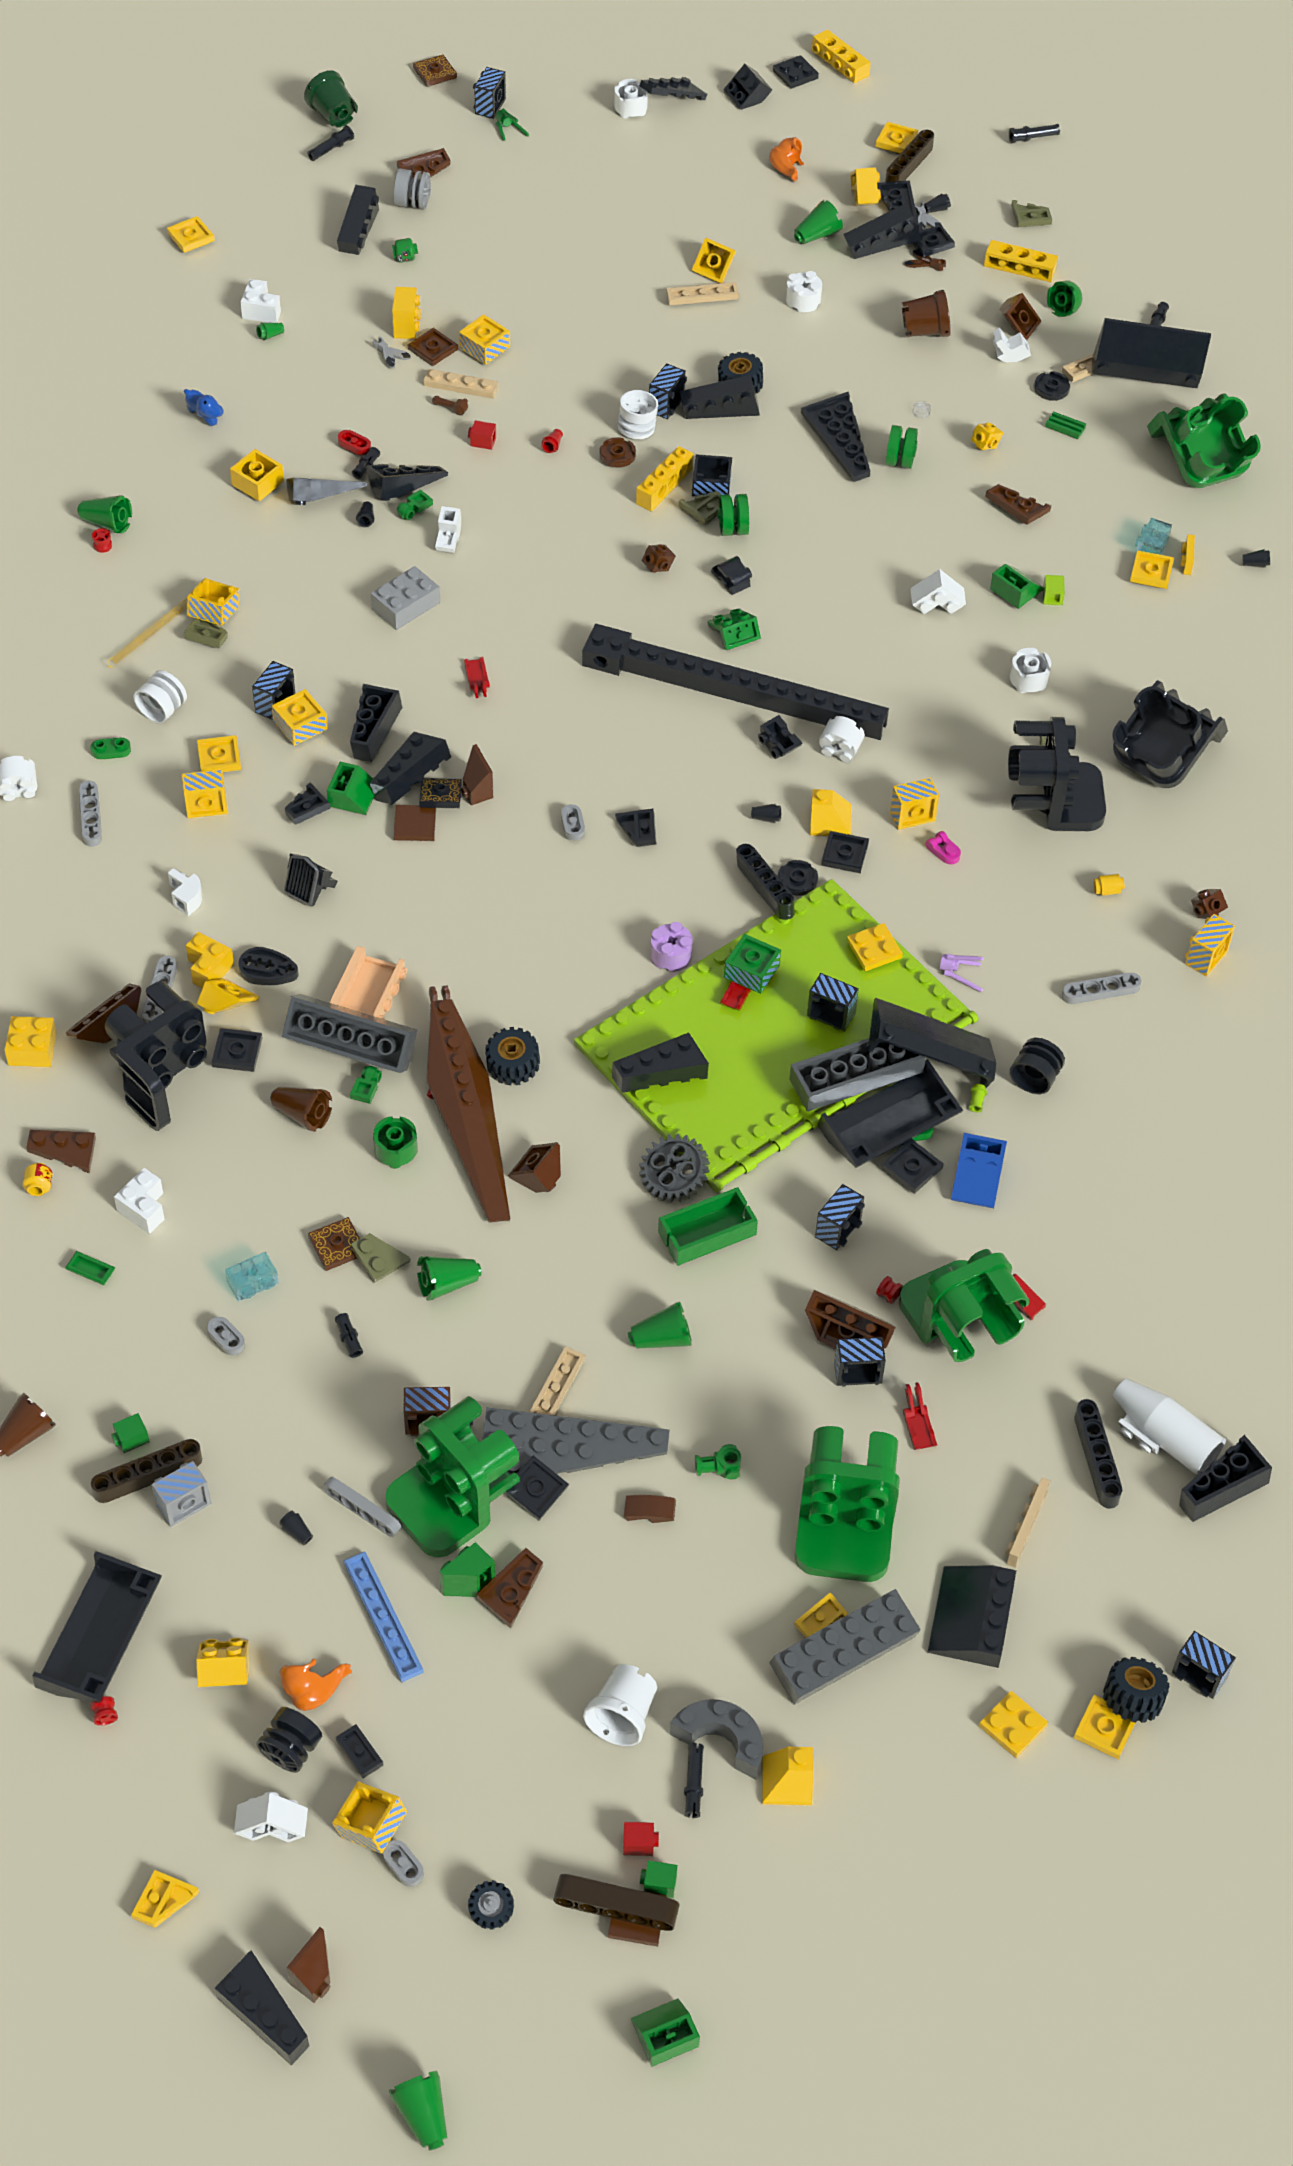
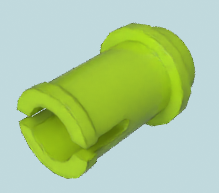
M975 1084L970 1089L972 1095L969 1110L978 1113L983 1109V1101L987 1095V1090L984 1085Z

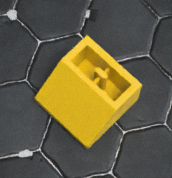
M235 1637L230 1638L228 1641L207 1639L204 1642H200L196 1658L198 1687L247 1684L249 1676V1641Z

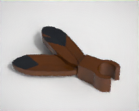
M913 250V255L919 260L905 262V266L913 268L930 266V268L943 271V267H946V260L931 258L930 256L923 258L918 250Z

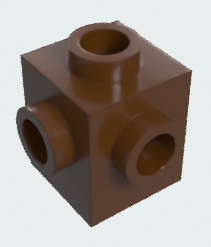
M649 545L641 561L651 572L669 571L676 555L666 545Z
M1221 889L1202 890L1197 893V897L1191 900L1193 911L1198 918H1211L1213 914L1219 916L1218 913L1228 908Z

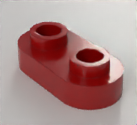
M343 430L338 434V444L357 455H366L371 448V441L354 431Z

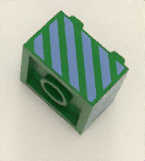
M744 934L725 961L724 978L761 994L780 966L781 949Z

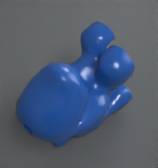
M185 389V401L188 410L191 413L197 412V415L203 417L209 426L216 425L218 423L216 417H220L224 413L222 406L211 395H203L197 390Z

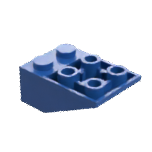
M964 1133L951 1200L994 1209L1007 1141Z

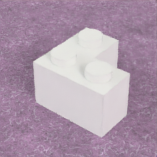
M249 279L241 300L242 319L271 323L278 322L281 314L280 295L268 294L267 281Z
M940 569L910 588L912 605L923 614L938 605L952 614L966 605L964 588Z
M143 1168L114 1196L117 1211L149 1234L164 1220L162 1205L156 1201L163 1194L161 1179L146 1168Z
M266 1792L262 1796L250 1798L248 1801L237 1805L234 1834L252 1841L268 1835L286 1842L305 1837L308 1808L299 1805L295 1800L284 1799L278 1793Z

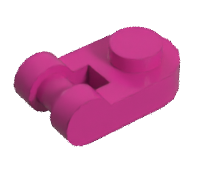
M940 831L935 835V838H930L925 842L928 850L944 863L955 864L960 860V848L947 837L945 832Z

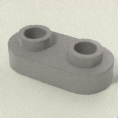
M572 804L564 806L561 810V820L565 836L570 840H579L585 834L581 809Z
M215 1317L209 1321L207 1325L209 1336L226 1354L238 1355L244 1350L245 1342L243 1335L226 1318Z
M400 1840L390 1841L383 1851L385 1863L402 1884L409 1887L418 1885L424 1876L422 1864L404 1842ZM394 1853L400 1854V1857L397 1859H394L391 1856ZM414 1872L415 1876L408 1877L407 1873Z

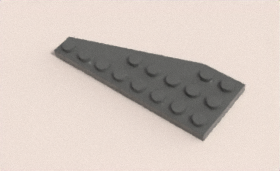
M486 1407L482 1440L496 1430H503L509 1436L519 1453V1462L507 1471L509 1475L512 1473L517 1474L533 1455L558 1474L603 1467L611 1463H624V1461L637 1458L640 1460L666 1455L670 1430Z

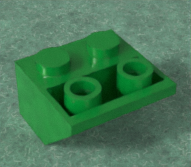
M1007 564L1002 565L992 573L990 590L1017 609L1044 589V587L1020 570Z
M340 761L326 790L327 801L330 807L366 815L374 798L370 785L373 778L360 766Z
M476 1542L470 1547H464L458 1554V1557L453 1561H447L439 1571L441 1593L444 1596L476 1597V1594L495 1577V1561Z
M679 1998L631 2018L651 2067L699 2047L700 2035L690 2013Z

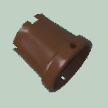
M944 290L936 291L933 295L902 302L904 307L902 308L904 328H907L905 333L907 338L929 335L950 336L949 308Z

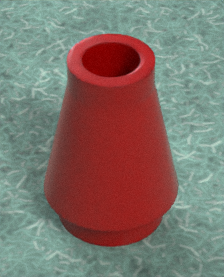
M554 429L553 432L542 439V449L545 452L553 453L558 450L561 438L563 437L562 431Z

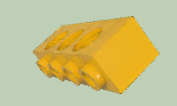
M827 29L813 36L812 51L846 78L856 83L869 76L871 62Z
M991 240L985 254L984 266L1051 282L1057 268L1058 256Z
M678 446L636 488V504L652 512L693 470L694 453Z

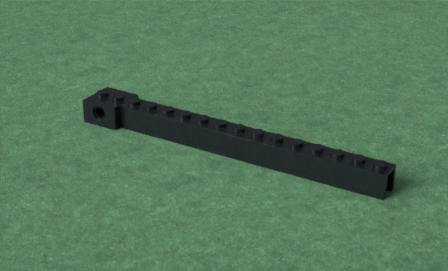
M596 623L582 650V666L617 676H619L621 671L825 726L830 718L835 719L836 716H843L856 722L855 726L859 730L862 728L866 737L881 740L883 727L886 728L888 722L889 708L633 640L632 633Z

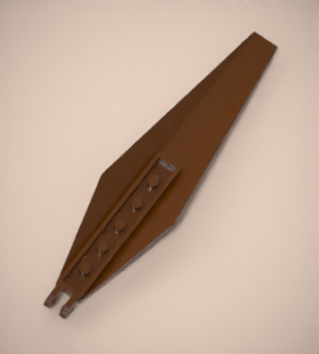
M448 985L442 986L441 994L443 1000H438L436 987L432 986L429 988L431 1009L427 1085L488 1223L510 1221L489 1075L453 1000L450 999Z

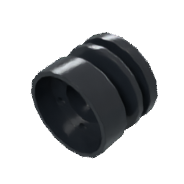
M1030 1038L1025 1042L1018 1057L1014 1060L1009 1074L1013 1082L1024 1091L1038 1095L1045 1094L1050 1090L1056 1076L1064 1066L1065 1057L1059 1047L1051 1041L1043 1038Z
M281 1707L271 1720L272 1728L264 1730L263 1736L258 1739L256 1745L259 1751L275 1765L289 1772L297 1773L308 1759L306 1751H313L323 1736L318 1726L305 1715L294 1709Z

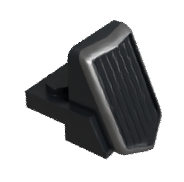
M290 853L284 892L308 906H314L321 890H326L327 887L335 888L338 881L331 877L332 871L316 864L309 857Z

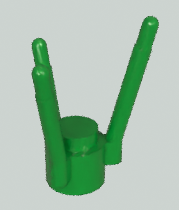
M504 108L497 112V122L495 124L503 141L506 138L502 126L508 127L511 124L526 136H529V133L517 123L519 120L508 113Z

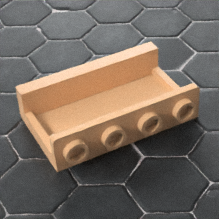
M357 946L329 1003L384 1019L385 1012H389L393 996L398 994L400 981L406 977L407 968H405L404 960L399 959L398 963L394 964L366 956L364 947Z

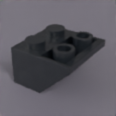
M744 63L723 90L742 110L762 103L770 94L772 88L757 71Z

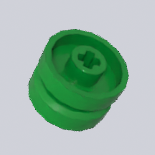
M892 425L885 465L896 466L900 455L901 467L911 469L917 451L918 429L908 427L905 437L902 438V426Z
M730 494L719 495L718 521L721 536H732L734 524L738 535L749 534L747 494H736L734 506Z

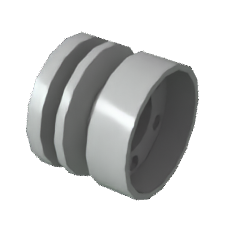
M399 169L394 187L395 205L408 207L412 199L413 208H417L419 205L420 209H426L431 193L430 173L423 172L421 174L420 171H417L413 179L412 170Z

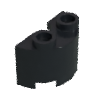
M738 556L717 564L711 569V573L718 580L721 579L723 581L724 587L731 595L751 587L750 578H752V573L748 567L745 568Z
M780 715L760 725L761 733L758 735V739L761 744L766 745L774 759L785 756L803 744L795 733L791 734L789 732L787 724Z

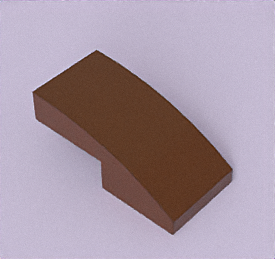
M657 1495L626 1496L624 1517L627 1521L650 1519L652 1523L674 1521L676 1499Z

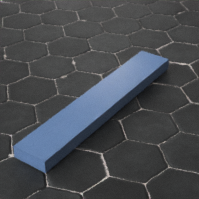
M364 1551L343 1560L344 1566L401 1683L424 1673L366 1552Z

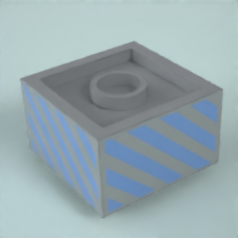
M193 1461L182 1464L178 1470L164 1478L156 1479L155 1483L152 1484L156 1506L170 1527L212 1504L208 1483Z

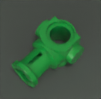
M724 1445L718 1452H714L713 1456L700 1457L695 1455L697 1476L709 1472H716V1475L730 1480L737 1479L740 1476L741 1453L736 1445ZM732 1460L735 1463H727L726 1461Z

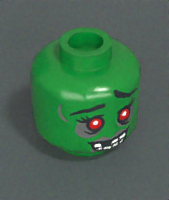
M411 238L398 239L395 241V245H392L394 259H397L400 263L413 261L415 254H418L417 243L413 244Z

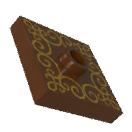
M443 54L413 63V68L427 87L457 78V72Z
M349 1217L308 1233V1237L325 1271L357 1259L350 1245L360 1238Z

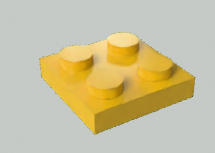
M887 122L876 140L875 147L900 154L918 135L919 130Z
M198 216L167 227L168 235L184 253L215 241L213 233Z
M1137 550L1130 582L1167 589L1174 557Z
M237 735L197 740L201 772L220 769L223 772L241 770Z
M885 923L847 936V943L864 971L902 958L903 953Z
M1012 1690L979 1723V1727L1015 1758L1048 1725V1721Z
M1094 1694L1077 1728L1074 1739L1119 1760L1135 1726V1722H1131L1130 1719L1124 1720L1119 1714L1115 1715L1112 1712L1113 1709L1107 1707V1701Z

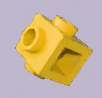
M989 422L978 424L973 430L970 440L980 450L996 449L1003 432Z

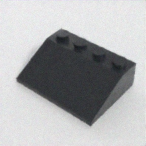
M994 1565L944 1566L927 1653L999 1668L1017 1570Z

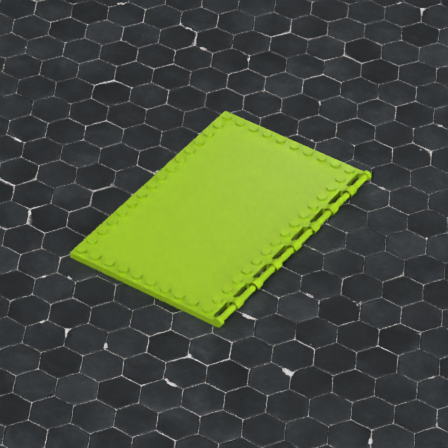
M830 879L795 901V915L791 919L782 920L774 914L744 933L781 949L779 968L762 993L751 990L740 1011L722 1005L720 1001L731 983L730 980L724 978L725 961L744 934L574 1039V1045L621 1093L612 1078V1064L614 1061L688 1032L690 1033L709 1063L708 1079L700 1080V1078L690 1079V1082L681 1083V1081L669 1082L666 1086L651 1085L648 1089L621 1094L665 1140H667L668 1134L671 1135L672 1139H675L676 1135L679 1134L681 1139L688 1135L690 1141L695 1138L697 1144L701 1143L703 1150L708 1155L706 1158L710 1162L707 1165L710 1172L704 1173L708 1178L705 1182L716 1193L723 1190L725 1185L743 1173L747 1174L755 1169L758 1163L775 1152H781L790 1146V1142L808 1130L817 1128L821 1114L826 1113L830 1117L840 1109H846L855 1103L858 1097L866 1093L864 1092L835 1102L819 1114L816 1112L823 1107L807 1112L789 1077L791 1064L868 1039L875 998L947 1024H951L960 1017H963V1019L953 1025L961 1029L969 1024L973 1025L979 1020L974 1011H970L895 938L894 940L903 953L902 958L864 971L847 943V936L877 926L879 923L833 879ZM820 973L859 988L856 1014L845 1032L818 1020L810 1019L807 1016L809 991ZM800 1122H803L802 1125H800L799 1127H797L796 1129H794L793 1131H791V1132L788 1133L787 1135H784L785 1132H787L788 1130H790L791 1128H793L794 1126H796V1125L799 1124ZM768 1143L770 1144V1146H768L755 1156H750L762 1147H764L765 1145H767ZM680 1152L678 1154L682 1156L685 1152ZM733 1166H737V1168H735L734 1170L730 1171L720 1179H717L718 1176H720Z

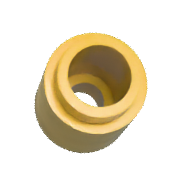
M1119 874L1101 875L1098 878H1094L1095 894H1100L1101 896L1121 894V890L1125 887L1124 879Z

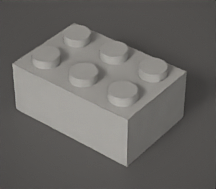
M416 566L371 593L372 610L395 630H398L440 603V586Z

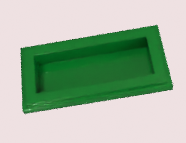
M76 1251L65 1269L105 1285L115 1267Z

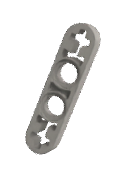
M88 780L82 782L79 786L82 836L87 846L94 847L99 845L102 840L99 793L97 784L94 781ZM88 789H91V796H87ZM88 803L95 804L93 808L85 807ZM88 819H96L92 824L86 823ZM90 831H94L93 838H90Z
M163 956L158 960L151 985L159 980H167V985L172 989L177 973L175 958ZM167 964H170V965L168 966V968H167V973H166L164 967H166ZM148 996L142 1011L143 1021L146 1024L164 1013ZM153 1009H155V1015H153L152 1018H149L152 1016Z
M1124 973L1073 982L1064 986L1062 998L1066 1003L1077 1004L1134 994L1139 991L1142 980L1136 973ZM1115 984L1117 988L1111 990L1106 985ZM1094 987L1097 989V992L1090 993L1087 991V988Z
M330 1477L322 1486L323 1490L331 1498L386 1535L394 1537L401 1529V1524L396 1518L338 1479Z

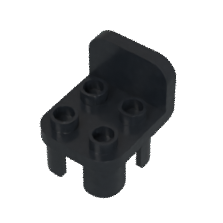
M1157 680L1152 686L1146 687L1138 693L1134 699L1136 709L1126 724L1120 720L1114 727L1112 735L1114 740L1113 751L1118 762L1127 769L1160 788H1172L1184 780L1211 740L1218 743L1222 741L1228 732V728L1224 718L1218 717L1214 721L1210 710L1207 708L1198 712L1195 708L1180 701L1177 690L1172 689L1166 692L1163 683Z
M1050 717L1049 721L1015 720L1013 725L1015 734L1019 736H1046L1044 746L1013 745L1009 748V779L1018 781L1021 786H1043L1044 794H1014L1011 798L1012 810H1039L1045 813L1047 827L1052 831H1094L1099 829L1103 825L1106 815L1102 773L1095 765L1079 762V756L1070 755L1069 749H1075L1076 744L1075 725H1066L1064 717Z
M163 981L155 982L147 987L146 995L164 1013L146 1024L130 1007L121 1005L108 1016L105 1022L106 1033L117 1044L116 1047L114 1046L110 1049V1054L123 1071V1088L126 1093L125 1101L155 1131L161 1130L171 1122L165 1088L169 1086L173 1076L186 1067L190 1069L197 1067L204 1061L207 1055V1050L205 1049L207 1041L201 1010L191 1001H184Z

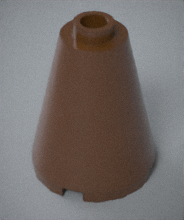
M277 1087L271 1093L270 1100L273 1107L310 1131L316 1132L317 1128L322 1129L330 1117L332 1108L329 1107V1100L332 1101V1096L330 1092L324 1089Z
M25 1393L19 1396L0 1426L1 1457L4 1454L9 1457L56 1425Z

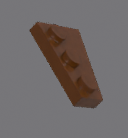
M442 148L397 161L398 169L412 170L413 179L417 171H420L421 174L428 172L430 177L448 167L451 160L445 149Z
M1000 484L987 490L985 495L994 504H997L1026 525L1050 512L1052 506L1047 503L1044 506L1036 503V499L1029 497V499L1021 497L1019 492Z
M30 1130L26 1148L28 1153L49 1160L55 1159L64 1162L66 1166H76L81 1168L82 1171L90 1173L96 1136L93 1132Z
M525 1548L476 1594V1599L511 1628L543 1568V1562Z

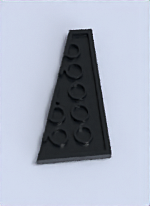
M849 391L802 407L801 414L853 482L870 477V468L864 453L863 442H861L856 416L853 413Z

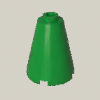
M822 200L795 228V240L798 243L806 244L842 230L843 222L842 219L838 220L836 215L839 213L834 205L828 200L825 202Z
M118 495L83 500L77 508L81 519L112 532L122 534L130 526L128 519L129 517L132 518V506L130 500L125 498V496Z
M421 1256L417 1262V1266H421V1272L417 1273L419 1287L422 1295L428 1296L426 1298L427 1301L477 1282L482 1273L480 1264L476 1263L474 1259Z
M676 1302L631 1326V1332H628L630 1344L635 1345L637 1349L691 1346V1335L687 1320L682 1314L684 1310L681 1302Z
M438 2071L429 2072L430 2076L423 2078L422 2075L395 2086V2089L388 2090L390 2097L422 2148L428 2147L429 2151L444 2146L443 2140L447 2139L441 2082Z

